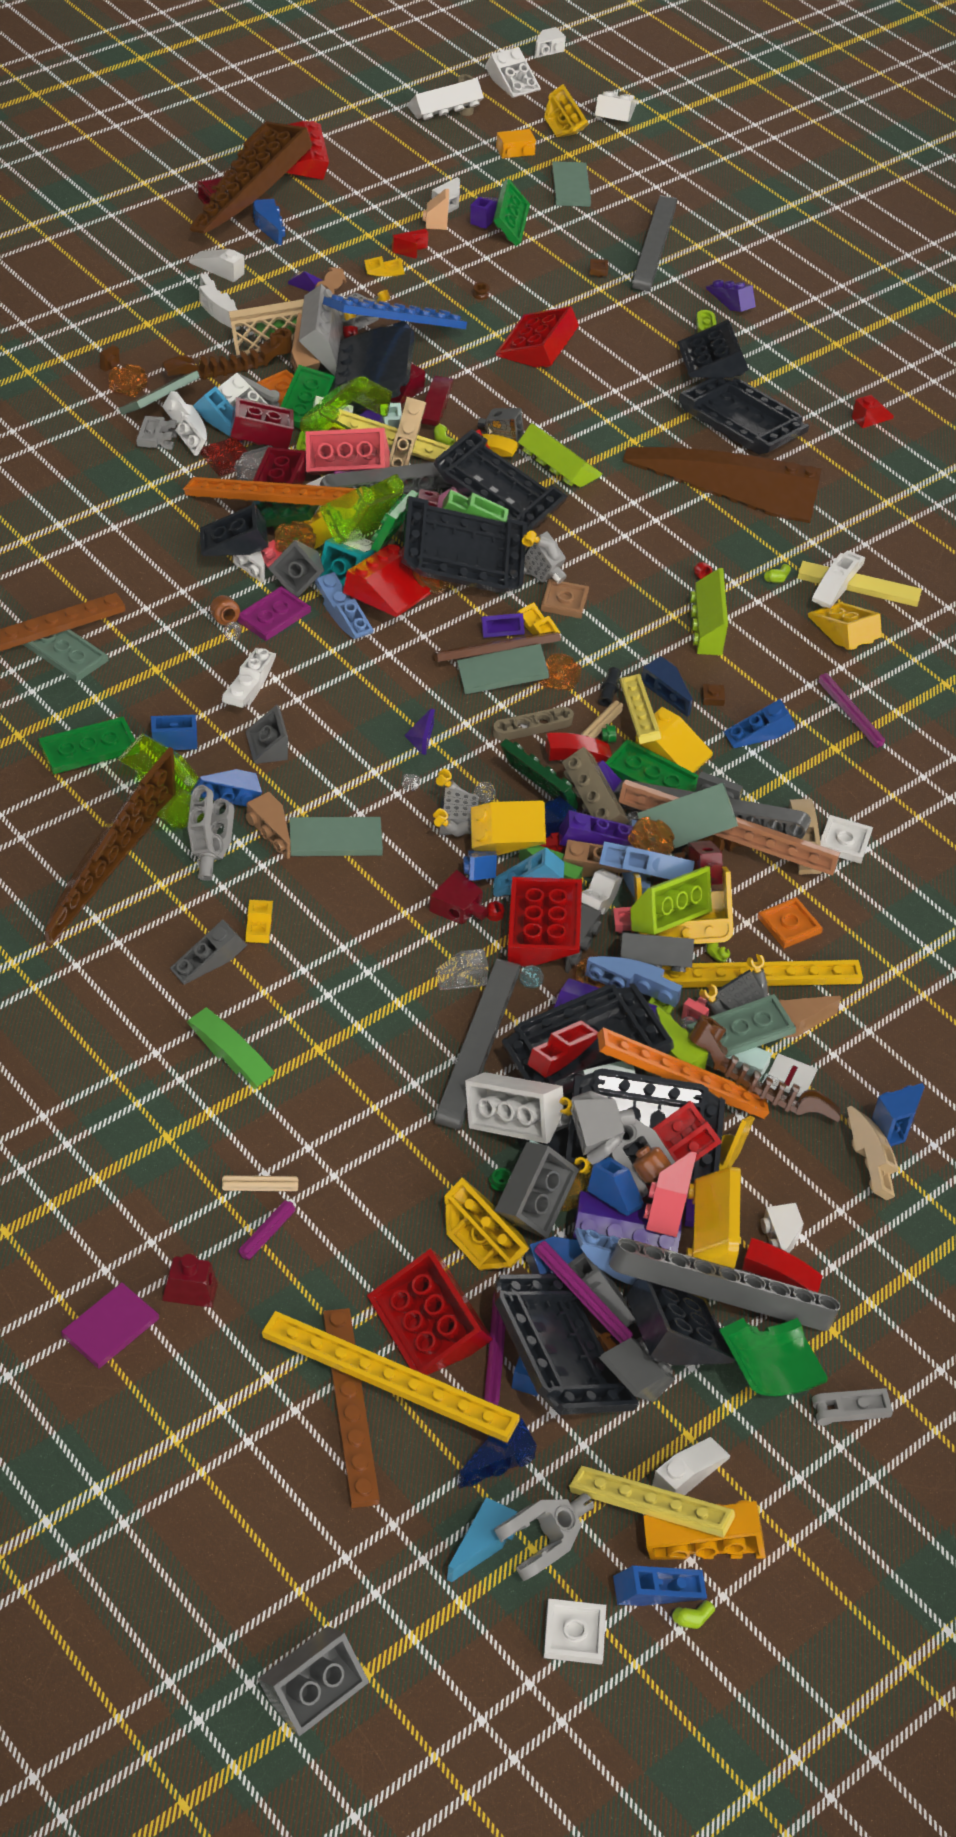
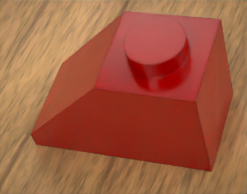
M872 395L855 400L852 419L862 428L894 418V415Z

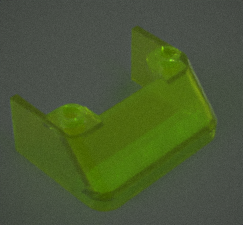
M364 376L356 377L336 387L301 418L300 429L304 433H306L305 431L351 429L337 420L340 415L339 409L343 410L352 401L383 417H387L392 391Z
M142 733L118 759L120 762L133 768L137 773L135 775L136 778L141 781L168 747ZM173 750L176 794L157 815L167 821L173 828L179 827L182 829L188 827L191 791L199 778L188 762ZM204 813L198 816L197 823L203 820Z

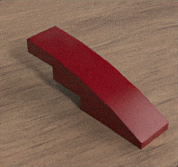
M434 376L425 399L426 407L421 424L433 426L440 424L449 400L454 381L453 378Z

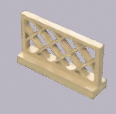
M304 299L229 311L237 358H240L239 346L243 341L251 345L250 348H255L257 353H259L260 349L257 344L262 338L265 340L270 339L265 335L270 328L274 331L278 329L273 325L276 320L281 319L285 322L282 328H287L288 325L295 328L296 324L291 321L294 317H297L298 313L302 315ZM257 323L267 325L262 332L254 328ZM245 326L248 329L242 336L236 332V327ZM251 331L259 335L254 343L246 338ZM249 349L244 351L247 356L250 355Z

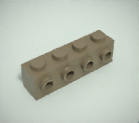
M582 747L562 761L566 769L564 774L570 782L574 783L573 791L579 799L582 798L584 802L582 807L588 815L622 824L630 822L594 756L587 749Z

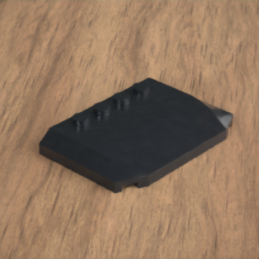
M406 321L375 328L340 340L332 394L333 401L351 405L354 411L401 394L399 389L402 386H406L410 380L415 337L412 328Z
M710 378L681 392L679 396V401L684 411L759 455L768 453L807 433L809 429V424L802 422L803 417L799 413L737 378H734L732 381L723 378Z
M473 429L435 459L433 465L446 482L468 497L473 492L509 509L507 518L527 522V531H533L559 508L568 497V495L553 485L549 489L545 488L486 447L488 440Z
M412 496L407 498L401 563L420 576L498 593L522 587L526 548L522 544V539L527 533V522L507 518L506 522L430 506L428 505L429 500Z
M635 983L629 984L630 987L616 988V984L603 986L520 1022L514 1028V1033L508 1039L504 1038L502 1040L503 1048L522 1079L563 1086V1097L572 1099L575 1076H583V1070L622 1060L600 1052L597 1038L567 1066L545 1078L527 1064L532 1049L548 1042L551 1033L582 1020L597 1032L602 1028H606L666 1054L674 1048V1043ZM634 1066L635 1071L641 1069L639 1067Z
M598 1069L593 1073L575 1076L572 1097L593 1091L607 1096L608 1099L613 1098L616 1100L619 1111L633 1109L635 1119L651 1129L683 1105L692 1101L705 1121L710 1124L722 1141L725 1099L722 1097L718 1098L702 1084L609 1069ZM570 1115L565 1159L579 1170H582L585 1167V1162L576 1165L574 1162L578 1157L587 1158V1154L583 1155L573 1116ZM624 1131L622 1139L629 1140V1134ZM638 1141L623 1149L632 1164L637 1158L635 1153L644 1147V1144H640ZM721 1144L694 1163L690 1180L691 1184H694V1180L698 1177L719 1171Z
M556 1274L499 1275L495 1281V1305L537 1393L559 1415L634 1411L638 1407L639 1402L623 1383L619 1382L617 1376L599 1358L605 1352L579 1302L580 1300Z

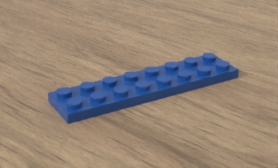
M332 294V297L324 296L323 299L324 305L343 313L466 329L467 321L462 320L460 315L450 314V311L442 309L436 312L432 308L425 307L422 310L414 305H410L408 308L403 304L394 303L393 306L384 301H379V303H375V301L370 299L359 301L358 298L348 296V299H343V296Z

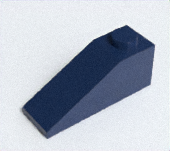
M662 656L644 666L642 672L643 684L688 717L691 713L693 699L677 667Z

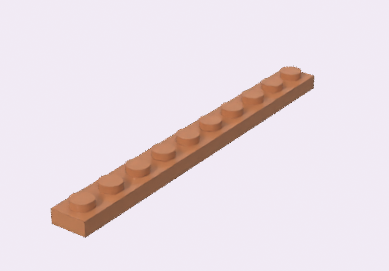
M625 780L622 785L619 803L644 811L679 797ZM736 817L739 826L714 834L715 836L832 876L836 870L841 853Z

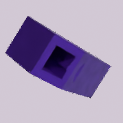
M478 197L470 205V224L476 225L479 228H487L494 221L499 198Z
M721 279L715 280L712 285L706 286V289L730 311L742 312L756 307L753 285H746L745 282H723Z
M569 810L559 827V845L566 846L567 840L604 845V841L624 846L633 845V826Z

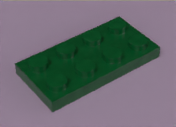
M254 501L252 503L261 512L266 520L267 527L311 520L320 506Z
M505 739L500 744L510 766L567 809L575 812L579 807L576 800L577 795L572 791L571 788L573 786L567 779L557 777L556 772L551 767L541 765L539 759L532 753L526 754L519 743L515 741L512 743Z

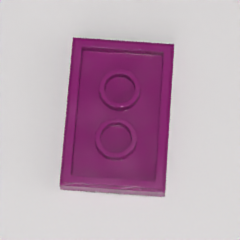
M281 586L240 612L237 622L264 641H267L309 614L311 606Z
M121 1282L63 1329L61 1333L66 1341L100 1369L159 1320V1314Z

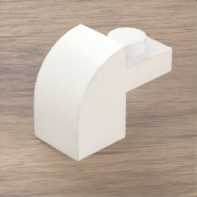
M603 868L596 871L589 889L582 892L581 902L600 911L602 915L605 914L617 895L623 877Z

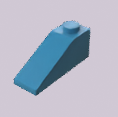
M215 386L200 398L193 407L206 422L230 437L234 408Z
M545 847L494 878L493 895L496 897L511 895L512 877L564 878V861Z
M486 1497L448 1566L447 1580L453 1582L501 1550L507 1539L512 1540L516 1533L507 1537L501 1543L494 1529L517 1514V1511Z

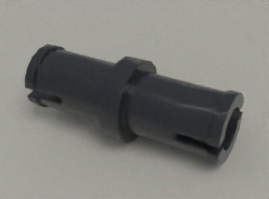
M616 667L608 669L606 680L601 685L602 692L598 702L603 707H609L612 704L614 694L617 693L619 688L618 681L621 676V670Z

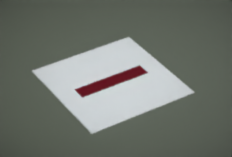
M778 1053L767 1077L773 1080L772 1087L777 1088L780 1081L785 1083L786 1088L784 1091L787 1093L790 1092L794 1083L799 1085L800 1090L797 1097H800L804 1091L809 1089L818 1069Z

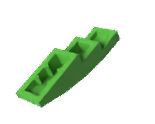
M207 1007L187 1021L216 1058L220 1059L222 1057L236 1075L240 1072L254 1090L274 1076L275 1072L234 1029Z

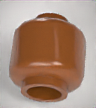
M221 595L211 602L210 614L219 624L229 626L238 620L240 608L231 597Z
M648 1145L635 1153L637 1158L633 1162V1168L646 1184L657 1183L659 1173L671 1165V1162L660 1147L649 1148Z

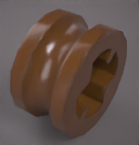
M479 282L473 285V297L480 300L489 297L488 284Z

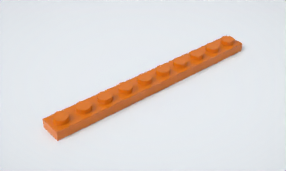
M193 477L183 488L187 496L352 508L362 496L358 488Z

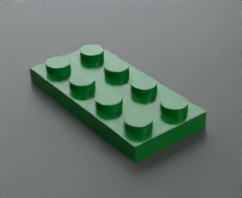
M508 178L502 184L494 223L497 228L505 233L506 238L517 246L522 241L530 203Z
M298 365L280 406L294 410V427L303 430L311 429L314 399L316 396L328 398L335 376Z
M411 490L407 495L404 493L401 499L384 515L381 520L382 526L379 530L377 529L371 539L374 541L371 547L372 550L376 552L381 550L400 529L405 521L407 498L409 496L417 498L419 493Z
M124 716L38 738L40 749L52 774L139 752V746Z
M628 739L605 762L622 780L637 781L693 792L696 790L699 775Z

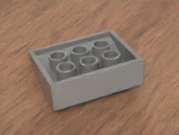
M320 284L304 296L299 342L335 376L340 340L344 339L343 324L339 311L323 304L324 296L332 297L333 293Z

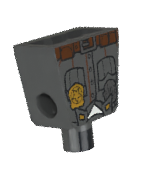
M494 408L486 419L479 418L477 427L480 430L487 431V434L507 437L518 442L524 434L522 409Z

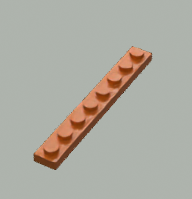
M602 1028L597 1033L600 1052L607 1056H612L629 1065H634L648 1073H653L666 1079L702 1084L718 1098L722 1097L725 1099L727 1105L741 1109L750 1115L764 1119L769 1114L767 1099H761L757 1093L749 1092L747 1087L743 1085H738L731 1080L606 1028Z

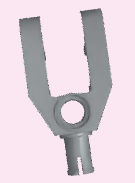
M199 785L192 791L188 833L192 854L200 860L198 878L210 881L213 879L214 861L223 859L231 843L234 805L228 800L221 798L213 803V791L205 785ZM203 792H207L205 799L200 802V795ZM226 804L225 812L219 814L220 808ZM204 813L203 820L197 823L198 816ZM224 826L223 833L221 835L217 834V830Z
M635 1119V1124L623 1126L624 1131L629 1134V1140L622 1139L620 1145L608 1157L630 1169L639 1193L644 1198L649 1194L647 1186L633 1168V1164L623 1149L638 1141L640 1144L643 1143L644 1146L648 1145L649 1148L660 1147L671 1162V1165L675 1161L655 1130Z
M581 1494L571 1503L568 1499L540 1500L525 1507L494 1529L502 1543L507 1537L530 1526L529 1522L538 1519L542 1531L548 1536L550 1543L516 1567L523 1581L535 1576L571 1550L582 1526L579 1517L594 1508L593 1501L587 1505L584 1504L591 1499L588 1494Z

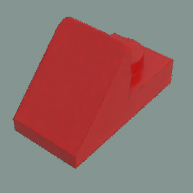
M426 229L392 236L393 253L416 259L417 250L428 248V231Z

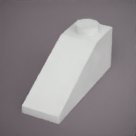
M235 250L200 251L189 259V263L232 282H235L244 275V255Z
M709 1437L675 1454L655 1471L652 1486L686 1495L726 1462L730 1455L716 1441Z

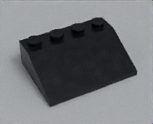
M729 319L677 342L690 377L732 378L734 376H741L749 370Z
M637 1278L626 1294V1298L641 1332L642 1339L648 1349V1354L653 1360L660 1363L663 1361L671 1365L728 1364L735 1360L719 1330L721 1328L707 1299Z

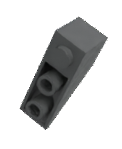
M582 903L580 953L565 957L566 973H569L573 965L577 966L579 964L583 950L587 951L589 949L592 937L594 935L597 936L602 928V922H600L601 912Z
M221 920L170 969L185 985L230 962L247 944L224 920Z
M584 1252L568 1264L626 1327L636 1322L632 1311L612 1277L594 1265Z

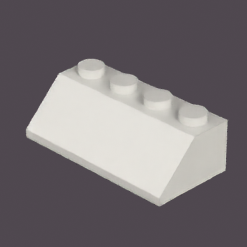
M478 78L416 94L407 105L417 119L423 118L427 120L435 114L442 116L448 114L450 110L455 112L463 110L464 106H478L484 97Z
M486 1072L465 1080L470 1129L546 1144L551 1141L563 1114L560 1110L564 1109V1105L559 1103L563 1097V1086Z

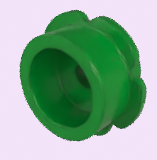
M606 724V728H602V740L607 741L609 745L616 742L615 725Z
M506 1168L494 1170L489 1177L491 1187L495 1191H504L512 1173Z

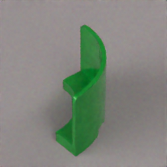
M744 1318L719 1329L750 1388L758 1394L765 1396L791 1395L812 1389L828 1381L825 1371L804 1336L803 1327L798 1318L767 1327L765 1331H759L757 1327L749 1325Z

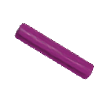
M285 1200L239 1248V1253L243 1259L250 1260L296 1211L291 1201Z

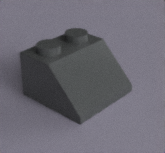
M629 1338L599 1357L635 1397L655 1402L676 1379L670 1373L672 1368L668 1363L663 1361L661 1363L657 1362L649 1356L643 1339L639 1341Z

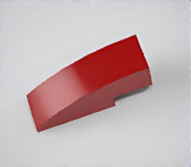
M573 733L546 734L545 747L549 761L565 760L582 747L594 756L597 763L602 760L606 762L612 756L609 744L599 739Z
M582 1020L550 1034L548 1042L532 1049L527 1065L546 1078L567 1066L583 1053L598 1038V1032Z
M751 1238L742 1270L818 1293L823 1275L794 1255L769 1243Z

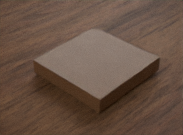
M549 579L541 611L581 619L589 593V586L569 582L557 584L555 580Z

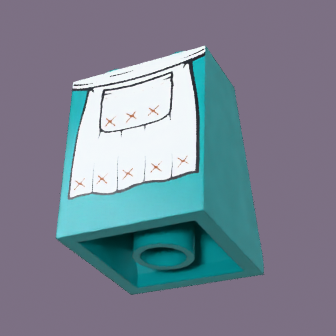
M345 532L325 540L321 556L324 572L320 576L335 572L344 587L347 570L376 553V551L371 549L374 542L350 532Z

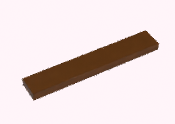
M552 631L435 651L433 659L434 661L441 662L536 644L561 641V635L559 632Z

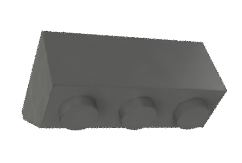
M632 933L620 934V958L641 961L661 969L662 966H672V971L686 972V968H692L694 939Z
M526 1142L495 1208V1212L510 1223L547 1239L579 1169L551 1147Z
M329 1626L258 1678L270 1704L299 1737L369 1683L345 1633Z

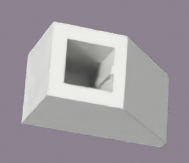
M556 27L542 30L536 41L535 57L564 52L566 36Z
M458 177L432 190L433 199L443 190L449 189L448 213L459 208L460 179Z
M796 1203L766 1207L764 1218L761 1219L763 1233H767L769 1244L790 1253L800 1238L804 1224Z

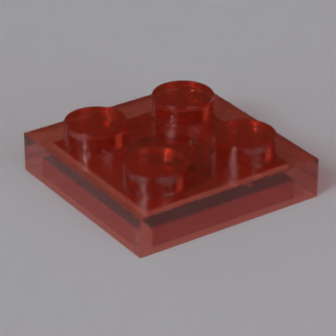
M228 438L204 446L201 449V455L218 476L254 465L252 455L235 438Z

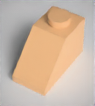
M449 189L443 190L427 203V210H423L422 220L426 221V229L447 230Z

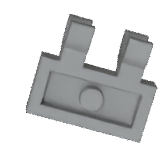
M145 416L137 437V446L157 448L158 444H161L163 448L172 450L174 442L167 440L177 437L176 429H171L176 427L177 420L165 421L164 417Z

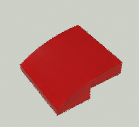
M692 1101L683 1105L652 1128L675 1162L691 1151L697 1153L696 1162L722 1143Z

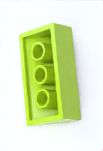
M533 423L529 425L518 443L524 446L522 450L531 457L533 454L536 455L537 458L535 460L543 466H546V464L551 466L549 470L557 476L563 475L564 478L562 480L570 486L576 484L581 488L603 474Z
M718 568L697 581L695 590L690 593V603H693L691 617L695 618L692 621V631H696L693 635V645H697V654H723L728 617L723 568Z
M710 866L699 868L649 887L631 907L632 931L655 935L712 912Z

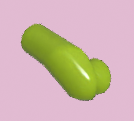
M438 424L434 428L435 441L452 446L455 440L446 435V426Z
M783 564L780 570L771 569L766 571L764 579L767 582L782 583L790 573L791 567Z
M719 942L707 943V954L717 962H725L730 957L729 949L725 951V947L719 948Z
M705 1600L697 1609L676 1608L672 1613V1618L679 1626L698 1629L715 1612V1607L711 1602Z

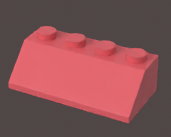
M385 428L305 431L306 472L311 475L333 474L334 471H363L390 467V452Z

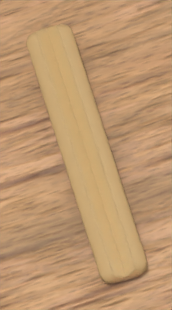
M614 701L581 735L596 738L602 732V728H606V724L609 725L623 711V704Z
M224 1175L222 1178V1189L224 1191H298V1177Z

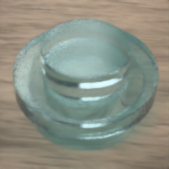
M527 966L520 973V982L528 988H536L543 983L544 975L537 966Z

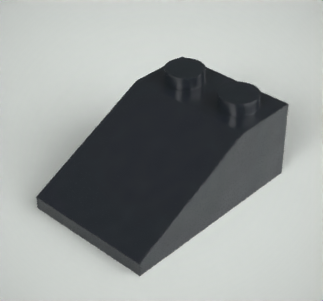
M253 504L200 527L201 554L203 556L250 555L267 548V524L257 506Z

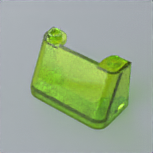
M395 474L369 488L365 486L359 487L319 507L334 540L339 544H343L377 530L381 526V520L384 515L389 512L402 495L404 484L398 474Z

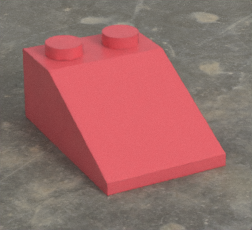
M691 1151L661 1171L657 1183L652 1182L648 1197L653 1198L652 1204L647 1203L643 1217L648 1219L646 1230L677 1237L696 1152Z

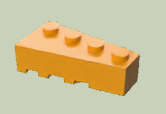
M741 1500L735 1504H717L734 1509L735 1518L724 1538L644 1515L646 1546L650 1560L688 1559L690 1554H696V1556L702 1559H713L717 1554H730V1559H742L743 1554L755 1553L756 1559L766 1558L757 1501Z

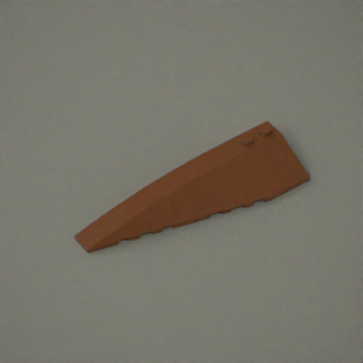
M265 121L243 144L244 149L239 150L237 160L232 161V168L225 172L216 186V193L211 194L209 197L211 201L209 204L204 205V212L197 216L190 230L203 234L211 231L241 212L272 187L312 147L307 127Z
M627 447L623 459L624 463L643 470L650 468L657 475L664 476L666 474L672 476L676 482L682 483V481L691 483L690 487L718 497L727 496L731 502L738 503V501L748 504V508L753 510L757 508L763 509L767 515L805 523L811 522L822 470L821 468L800 465L794 462L739 453L691 448Z
M169 747L133 792L129 794L126 801L104 827L80 861L61 894L45 928L46 946L51 948L176 797L173 748Z

